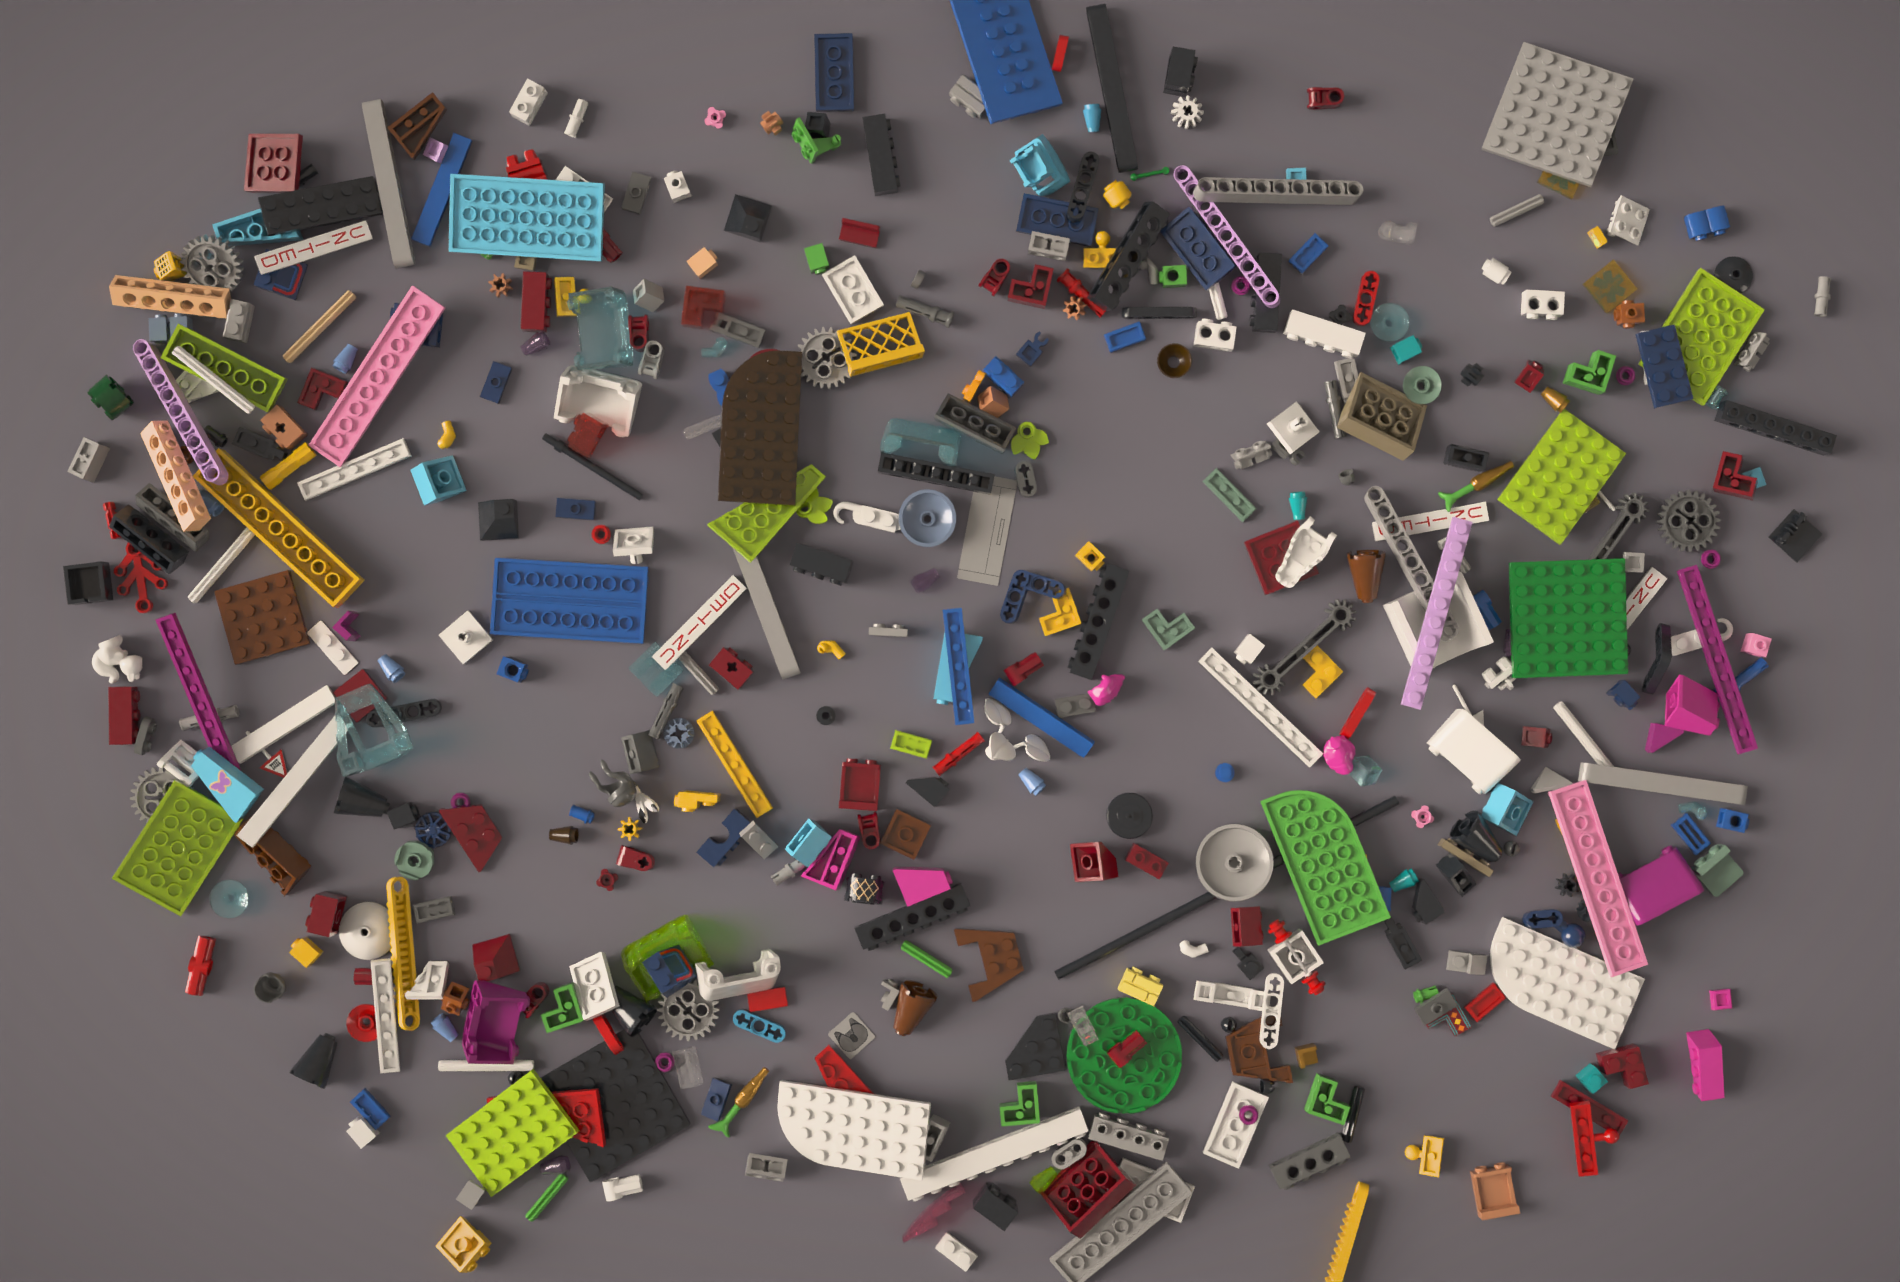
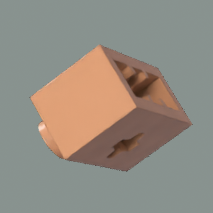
M276 405L260 420L264 424L262 426L263 429L270 435L273 433L277 438L275 440L276 443L283 449L286 447L292 450L308 435L280 405ZM281 425H284V429H285L286 431L281 432L282 429H281L280 426H281Z

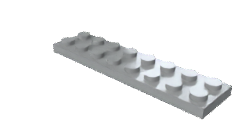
M1166 1162L1121 1199L1081 1239L1078 1237L1073 1238L1051 1256L1050 1262L1068 1282L1086 1281L1193 1193L1191 1188L1171 1165Z

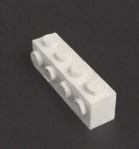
M1293 309L1289 314L1283 332L1290 340L1298 341L1300 339L1306 341L1305 344L1312 347L1319 345L1324 347L1323 350L1334 353L1337 351L1342 353L1343 357L1350 359L1359 355L1366 334L1365 332Z

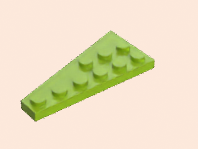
M811 464L797 472L795 506L743 503L716 520L711 521L707 526L751 563L826 476Z

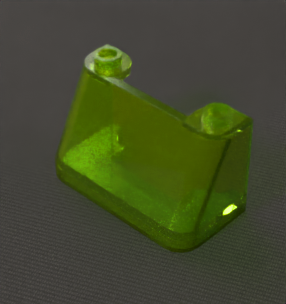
M681 915L630 943L621 951L624 969L646 1002L658 998L661 992L642 962L658 951L679 944L693 967H695V963L705 962L708 968L714 965L711 955L688 915Z

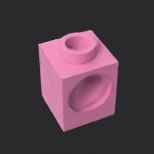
M1747 633L1741 652L1756 657H1766L1772 639L1755 633Z

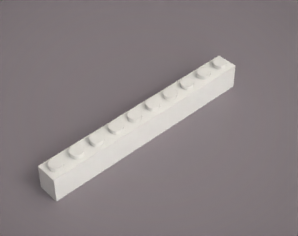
M1076 1107L1042 1120L1040 1123L1029 1125L928 1164L924 1167L922 1181L900 1177V1181L908 1201L911 1199L918 1201L924 1198V1194L930 1192L931 1194H936L942 1191V1187L948 1185L949 1187H954L960 1184V1181L963 1179L972 1180L978 1177L977 1174L981 1172H993L996 1170L995 1167L1002 1164L1003 1167L1014 1163L1013 1160L1021 1158V1160L1029 1158L1033 1152H1045L1050 1149L1049 1146L1057 1144V1146L1067 1143V1139L1075 1137V1139L1081 1138L1086 1135L1085 1132H1088V1128L1080 1107Z

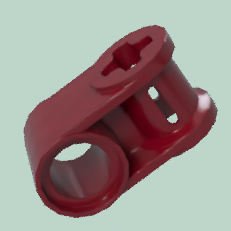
M1312 87L1307 89V93H1309L1307 109L1309 110L1335 109L1340 107L1344 100V92L1337 87ZM1336 94L1340 100L1333 102L1330 99V95Z
M997 259L978 286L980 288L984 287L995 297L1010 272L1009 262L1005 259ZM998 264H1005L1007 270L1004 273H999L996 267Z
M648 314L641 317L628 315L630 344L635 351L644 352L645 346L649 342ZM643 338V345L636 346V339Z
M877 812L864 816L858 814L863 845L868 849L877 848L880 844ZM873 820V822L864 823V821ZM869 835H873L877 839V843L874 846H869L866 843V838Z
M621 845L616 864L639 871H647L654 867L655 859L649 853ZM647 858L646 861L649 862V865L643 867L644 863L641 860Z
M544 982L536 983L526 992L527 996L530 997V1005L522 1012L526 1015L527 1019L538 1009L539 1005L549 994V987ZM535 988H541L543 996H537Z

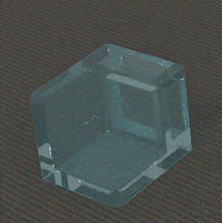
M1368 755L1355 757L1352 761L1353 770L1349 773L1350 776L1361 787L1376 784L1382 769Z

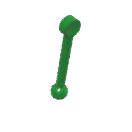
M1163 167L1162 170L1142 174L1133 173L1130 178L1132 181H1135L1137 178L1157 174L1167 175L1170 170L1168 167Z

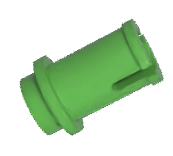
M1436 985L1422 990L1416 989L1413 992L1415 1002H1420L1421 1004L1439 992Z

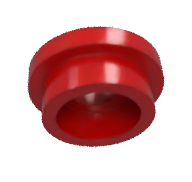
M597 525L592 530V538L598 544H605L611 538V531L605 525ZM600 531L605 532V536L603 538H599L598 533Z

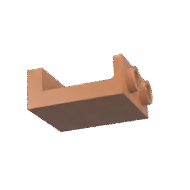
M1505 1162L1495 1163L1494 1167L1489 1168L1478 1166L1475 1167V1170L1470 1171L1478 1217L1481 1220L1520 1214L1511 1178L1512 1167L1505 1164Z

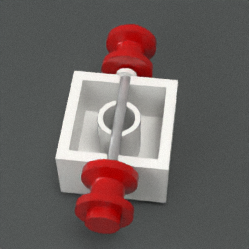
M1275 920L1269 925L1270 929L1268 932L1269 934H1275L1277 937L1275 940L1276 944L1267 949L1289 983L1293 984L1305 976L1301 982L1302 984L1307 983L1310 987L1308 993L1318 995L1324 990L1326 983L1318 980L1317 976L1319 973L1317 970L1311 971L1323 964L1322 959L1301 929H1297L1293 933L1284 929V920Z

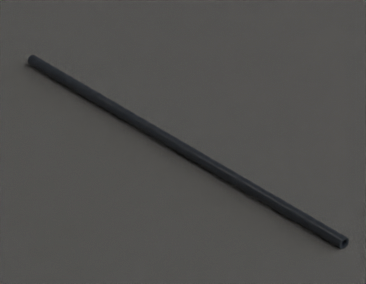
M1393 796L1350 818L1353 826L1356 827L1399 805V801L1396 796ZM1281 854L1273 858V869L1285 863ZM1207 892L1054 972L1059 980L1209 903L1217 897Z

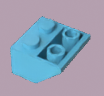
M808 818L786 846L785 850L793 858L809 867L816 860L822 849L828 845L832 837L815 820Z

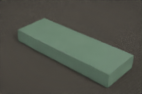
M1217 468L1202 481L1241 522H1244L1257 509Z

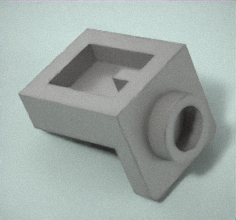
M888 979V981L883 980L881 985L891 990L890 992L886 991L881 999V1002H883L882 1008L887 1011L900 991V988H898L899 984L891 979Z

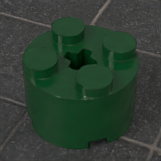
M107 374L87 392L92 398L91 401L98 408L102 407L105 410L104 413L112 421L134 404L133 399L129 395L125 396L126 393L121 385Z

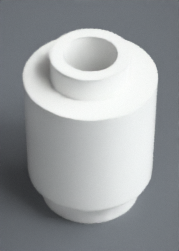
M1495 258L1487 259L1481 268L1484 270L1482 274L1497 284H1504L1511 275V271L1508 270L1509 267Z

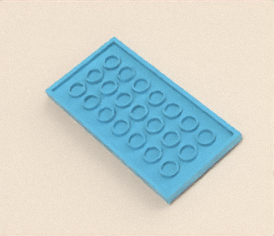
M450 174L449 252L602 261L605 183Z

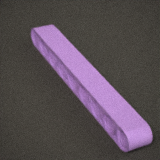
M1178 166L1174 171V178L1262 302L1268 308L1277 307L1280 303V296L1276 288L1214 202H1208L1210 207L1207 210L1200 209L1204 202L1196 200L1194 195L1189 194L1190 190L1196 187L1198 180L1187 166ZM1182 172H1187V178L1180 180L1179 175ZM1214 218H1220L1221 222L1219 225L1214 226L1211 224ZM1225 233L1232 234L1231 239L1228 241L1222 240V236ZM1236 248L1243 249L1240 256L1233 255ZM1252 263L1254 264L1253 270L1245 271V265ZM1259 278L1265 280V284L1261 287L1255 286V282ZM1269 294L1276 295V299L1273 302H1267L1266 297Z
M144 339L137 340L133 345V351L204 478L216 485L225 484L228 480V472L165 360L161 359L162 355L158 348ZM209 456L208 461L205 463L206 457ZM218 471L217 477L214 478L215 473Z

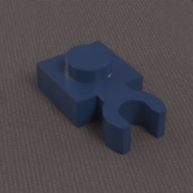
M1040 331L1035 334L1033 343L1027 340L1016 353V356L1029 367L1043 353L1039 348L1045 346L1049 341L1048 338L1044 342L1038 340V337L1041 335Z

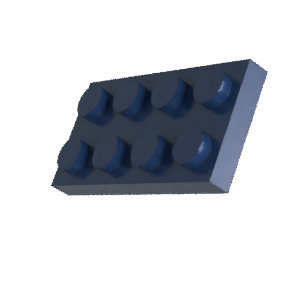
M853 33L814 34L816 112L854 111Z
M1024 193L1016 232L1031 235L1032 231L1069 238V243L1091 247L1099 208L1087 206L1083 219L1075 223L1071 222L1067 217L1070 202ZM1076 204L1075 210L1073 212L1074 216H1077V214H1079L1078 210L1080 205Z
M1190 206L1160 231L1206 291L1237 267Z
M1675 324L1635 334L1654 409L1692 400L1693 395Z

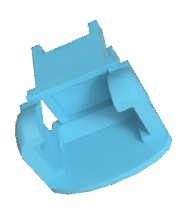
M1043 134L1017 150L1015 157L1010 160L1024 181L1023 185L1025 187H1032L1039 196H1048L1070 182L1064 165ZM1049 176H1052L1054 181L1044 187L1037 185Z

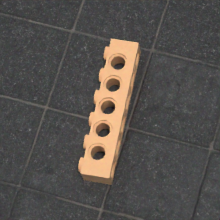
M115 275L109 286L112 305L226 319L230 309L231 295L229 288Z
M151 421L140 434L183 532L200 531L211 517L168 421Z

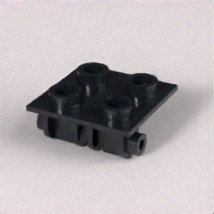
M1793 509L1768 538L1798 563L1822 536V533L1806 520L1807 516L1803 512L1798 513Z

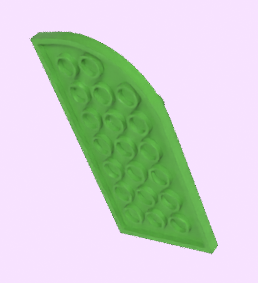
M1303 790L1283 792L1260 801L1318 946L1391 918L1352 821L1337 803L1324 795Z

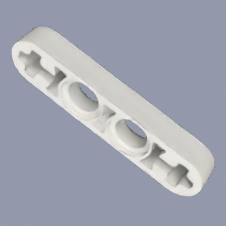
M1277 973L1269 974L1265 980L1259 1039L1261 1045L1267 1049H1272L1277 1045L1284 980ZM1274 977L1280 981L1275 986V990L1279 991V994L1274 992L1268 993L1269 989L1273 991V985L1270 983V980H1273ZM1271 996H1276L1278 999V1003L1274 1007L1269 1006L1267 1003L1268 998ZM1269 1015H1273L1276 1018V1023L1272 1026H1268L1265 1023L1266 1017ZM1264 1028L1269 1030L1275 1029V1032L1271 1031L1270 1034L1274 1041H1271L1269 1045L1264 1041V1038L1268 1037V1031H1264Z

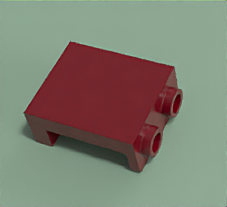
M847 758L846 762H842L839 808L868 811L878 810L881 764H877V760H866L865 763H858V759Z

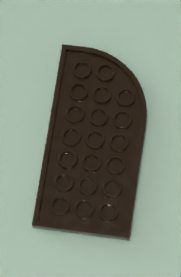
M768 351L753 356L734 372L727 383L722 401L718 501L795 506L802 352Z

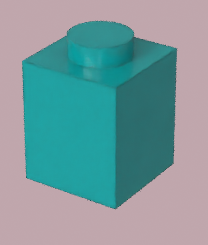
M1414 335L1390 347L1398 365L1422 353V344L1418 338L1415 339Z
M1590 1063L1575 1075L1592 1094L1608 1082L1600 1071Z

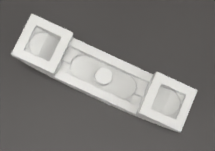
M1197 980L1194 1000L1246 1007L1259 1011L1263 1009L1264 991L1209 981ZM1271 997L1267 1000L1268 1005H1270Z

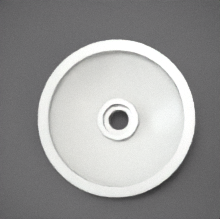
M362 902L354 905L344 914L339 926V936L342 945L351 955L359 959L371 960L383 956L392 948L390 945L391 938L389 937L390 930L388 929L390 925L388 922L389 915L387 914L388 909L375 902ZM363 929H367V930H368V934H367V935H363V933H362V930H363Z

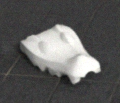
M1311 516L1293 535L1283 563L1275 575L1276 580L1285 587H1293L1313 566L1321 562L1337 536L1331 532L1325 538L1312 529L1310 526L1313 525L1315 519Z

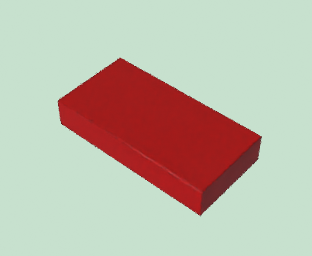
M1491 983L1467 1003L1464 1008L1478 1022L1504 1001L1506 997L1495 983Z
M785 986L747 994L750 1012L788 1006Z

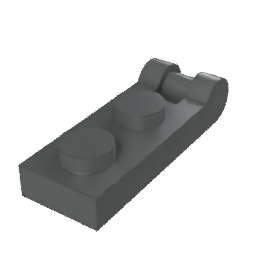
M715 312V320L709 328L710 331L760 348L766 332L765 329ZM722 321L727 322L725 329L720 327Z

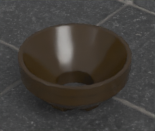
M1172 343L1160 350L1157 357V365L1160 372L1166 377L1180 378L1190 370L1192 357L1185 346ZM1176 357L1179 360V365L1176 368H1171L1168 365L1169 358Z

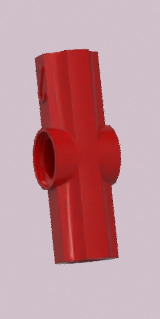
M198 936L194 955L191 957L188 965V972L190 973L185 993L194 996L203 995L207 976L211 973L213 966L211 958L216 941L213 937Z

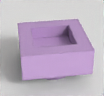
M430 137L423 155L438 163H442L448 145Z

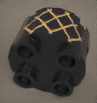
M851 873L850 877H846L847 889L844 901L848 902L849 898H852L853 903L874 905L875 901H877V905H882V889L885 882L881 881V876L870 875V879L862 878V874Z

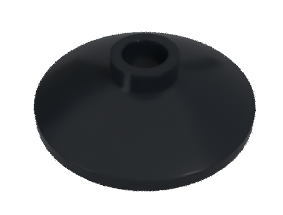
M1732 256L1718 263L1714 271V277L1737 292L1742 293L1750 286L1753 273L1747 261L1740 257ZM1733 271L1738 273L1737 278L1733 276Z

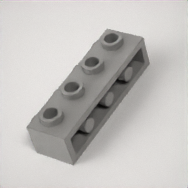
M1099 1112V1115H1093L1088 1139L1163 1161L1169 1141L1165 1131L1160 1129L1148 1130L1146 1125L1136 1123V1126L1128 1124L1129 1121L1123 1118L1111 1119L1109 1114Z

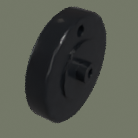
M1122 793L1116 796L1108 805L1106 820L1110 829L1116 835L1125 839H1134L1145 834L1150 828L1153 819L1150 804L1144 797L1136 793Z

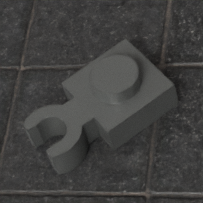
M1278 438L1271 444V448L1283 459L1289 457L1290 462L1295 466L1300 463L1296 456L1300 459L1305 457V453L1301 450H1295L1289 454Z

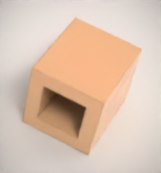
M704 247L687 260V263L701 279L718 266L715 261L718 258L711 249L707 251Z

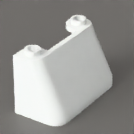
M570 365L560 376L554 419H558L562 423H570V421L578 418L612 427L611 431L616 436L628 437L633 425L642 383L634 379Z
M1456 709L1427 742L1430 746L1428 749L1434 755L1438 756L1440 754L1471 780L1472 788L1478 794L1488 793L1521 760L1464 709Z
M771 949L761 951L760 959L753 962L754 972L723 977L719 970L709 969L705 962L695 963L700 995L707 1001H713L771 989L776 983L781 968L779 956Z

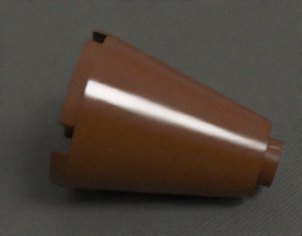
M1357 550V554L1352 555V551L1347 553L1357 598L1362 600V603H1372L1373 599H1377L1386 558L1385 551H1382L1381 554H1379V550Z
M905 980L900 986L893 1027L896 1030L895 1032L901 1036L910 1035L938 997L931 988L927 991L922 988L924 984L912 980Z

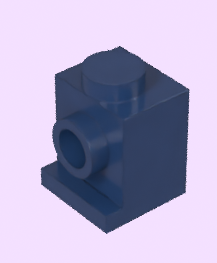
M1619 680L1606 692L1608 696L1615 697L1613 700L1617 705L1627 707L1629 710L1638 704L1637 700L1640 698L1625 680Z

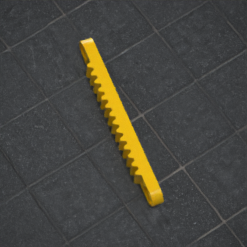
M392 877L387 882L388 902L386 906L388 907L387 914L389 915L388 922L390 923L388 929L390 930L389 937L391 938L390 945L392 946L390 952L392 953L391 960L393 961L392 968L394 969L392 975L394 976L393 983L395 984L393 989L396 992L394 996L396 999L395 1006L397 1007L398 1023L401 1029L413 1031L420 1024L418 999H406L405 997L407 990L410 991L416 984L409 885L403 877ZM396 881L401 883V889L398 892L394 890V883ZM410 1015L413 1018V1023L407 1026L405 1019Z
M1359 1181L1351 1203H1347L1349 1210L1344 1212L1347 1217L1342 1218L1345 1225H1340L1343 1232L1338 1233L1340 1240H1336L1338 1247L1333 1249L1336 1254L1331 1256L1334 1262L1329 1263L1332 1269L1327 1270L1329 1277H1325L1326 1282L1343 1281L1369 1192V1184Z

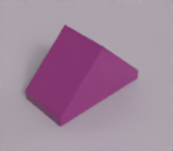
M1650 723L1645 746L1646 752H1655L1683 734L1684 731L1657 723Z

